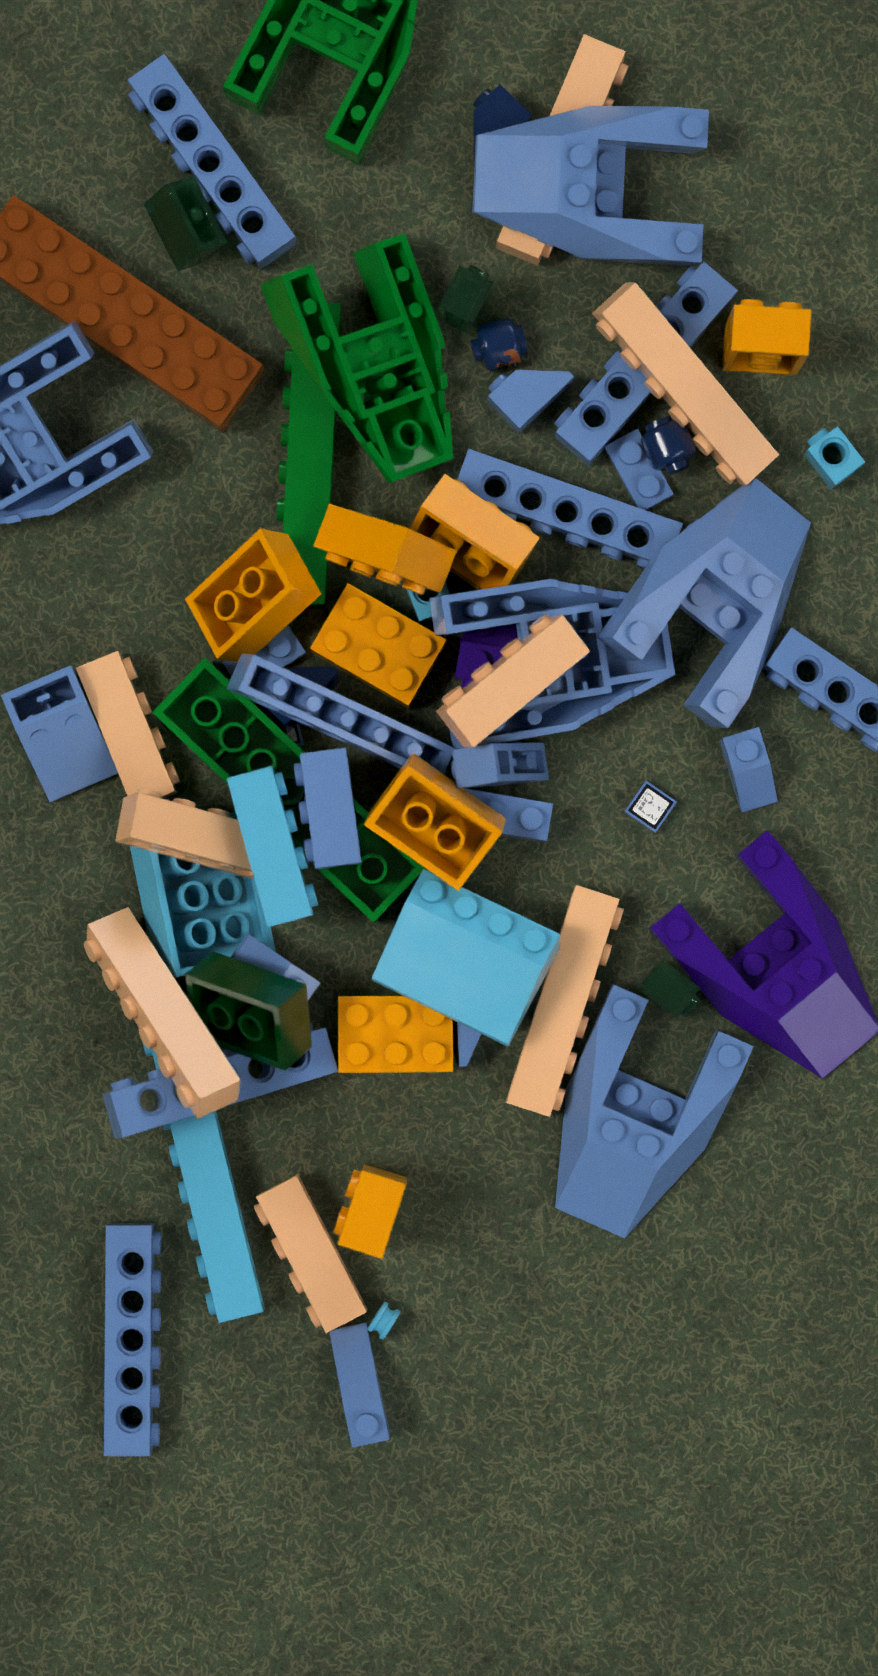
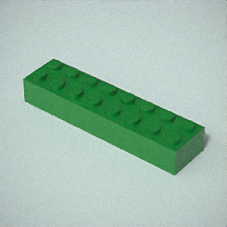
M204 658L152 713L227 784V778L269 766H273L275 773L282 772L288 794L281 797L285 811L293 810L298 831L292 833L295 847L303 846L305 853L304 840L311 839L309 823L302 824L299 801H306L304 785L297 786L294 763H301L300 754L305 752L253 702L227 690L230 681ZM353 798L362 864L317 870L375 923L420 876L422 870H426V868L366 827L364 823L369 812Z

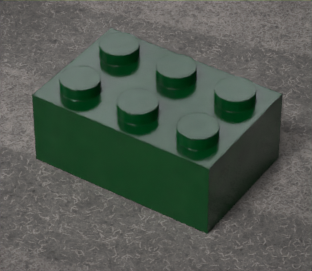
M214 951L185 974L188 1000L219 1047L284 1071L312 1047L307 986L305 983Z

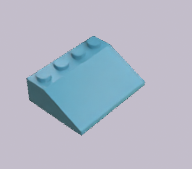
M230 812V818L238 820L236 812ZM130 846L148 938L174 978L184 977L187 972L213 951L231 957L247 933L276 952L271 927H267L254 879Z
M423 869L402 908L374 971L372 981L508 1047L560 950L561 934L463 887L458 891L435 874Z

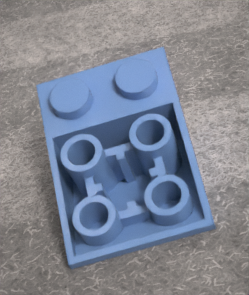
M70 665L1 695L17 735L50 803L118 774L86 692L74 667Z

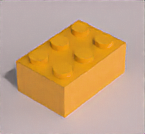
M753 299L741 300L740 305L734 304L724 328L722 371L797 375L809 356L811 309H802V304L796 302H781L779 307H766L763 301Z
M446 474L443 475L421 505L410 528L457 550L450 571L478 590L512 585L540 538L527 525L514 521L501 512L497 505L483 500L471 492L463 482L453 480Z
M332 504L328 505L313 547L327 552L325 560L343 567H347L348 562L352 564L349 570L369 578L376 572V579L393 586H397L401 581H404L403 588L424 595L426 589L441 593L457 550L409 528Z
M260 528L185 600L216 658L238 662L241 654L256 655L321 595V592L290 536L285 533Z
M347 583L311 645L310 651L409 709L446 646L447 640L439 635L435 636V633Z
M412 753L369 811L364 825L459 891L502 834L507 818L464 788H457V783Z
M338 996V1073L453 1072L452 1019L405 996Z
M367 1164L363 1165L361 1171L354 1170L345 1194L346 1197L352 1198L350 1207L342 1206L333 1232L340 1235L338 1245L382 1259L405 1190L407 1177Z

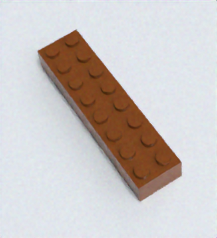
M14 194L0 212L1 283L64 326L75 320L89 343L221 433L225 431L265 373L262 363Z

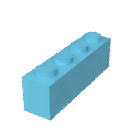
M273 766L227 778L267 927L313 915L312 907L318 905V900L313 883L305 884L302 870L307 869L308 864L303 846L295 847L292 833L298 831L293 810L285 811L281 796L288 794L282 772L275 773Z

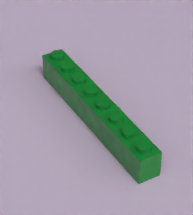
M327 303L340 337L341 303ZM286 349L285 372H291V386H284L283 409H289V424H282L281 446L287 447V461H280L279 484H285V499L277 500V521H283V533L290 536L321 592V595L308 607L326 608L328 560H325L327 552L315 548L313 545L328 505L331 504L336 410L319 389L293 349Z

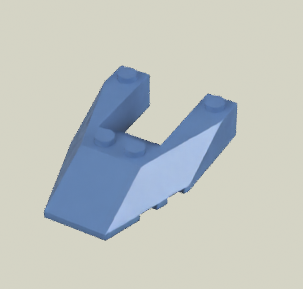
M586 106L479 134L475 140L472 213L511 230L520 231L534 237L539 242L548 246H555L569 252L579 259L681 267L702 263L704 224L622 218L626 148L688 154L707 148L709 110L660 106Z
M75 320L0 365V524H10L33 517L53 515L148 460L153 454L152 447L135 419H132L65 458L29 399L28 395L88 361L94 355L93 349Z
M754 478L748 485L740 486L717 503V506L704 516L689 524L684 531L672 540L662 544L597 637L623 659L642 660L679 607L725 644L683 704V706L706 724L714 728H729L752 693L777 637L811 525L810 521L757 478Z
M546 579L429 598L435 636L516 623L517 635L519 640L522 641L532 633L529 627L543 615L548 614L549 617L563 615L590 650L588 654L476 746L575 730L585 722L610 711L618 704L674 676L675 669L668 623L642 660H625L597 638L628 594L625 592ZM450 730L452 747L455 749L467 748L460 744Z
M611 984L566 1087L555 1208L625 1239L705 1150L754 1046L715 1030L686 1098L683 1099L618 1070L648 1003V999Z

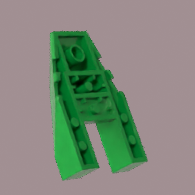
M267 0L223 85L225 98L259 115L297 43L357 73L324 137L327 150L359 165L378 129L409 59L418 0Z
M405 233L376 242L353 253L378 320V324L339 337L313 265L285 273L260 285L274 323L319 389L388 483L453 459L450 411L446 413L444 388L448 387L447 373L443 374L441 349L445 348L444 338Z

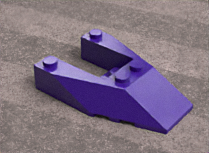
M767 830L736 854L735 857L783 914L730 959L727 960L680 903L676 904L648 929L722 1017L823 1079L878 1033V1022L837 918L795 862Z

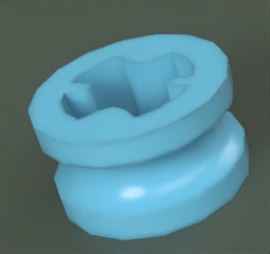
M386 1301L383 1302L367 1328L369 1332L377 1331L379 1338L382 1340L386 1337L401 1312L398 1309L390 1310L388 1307L389 1303Z

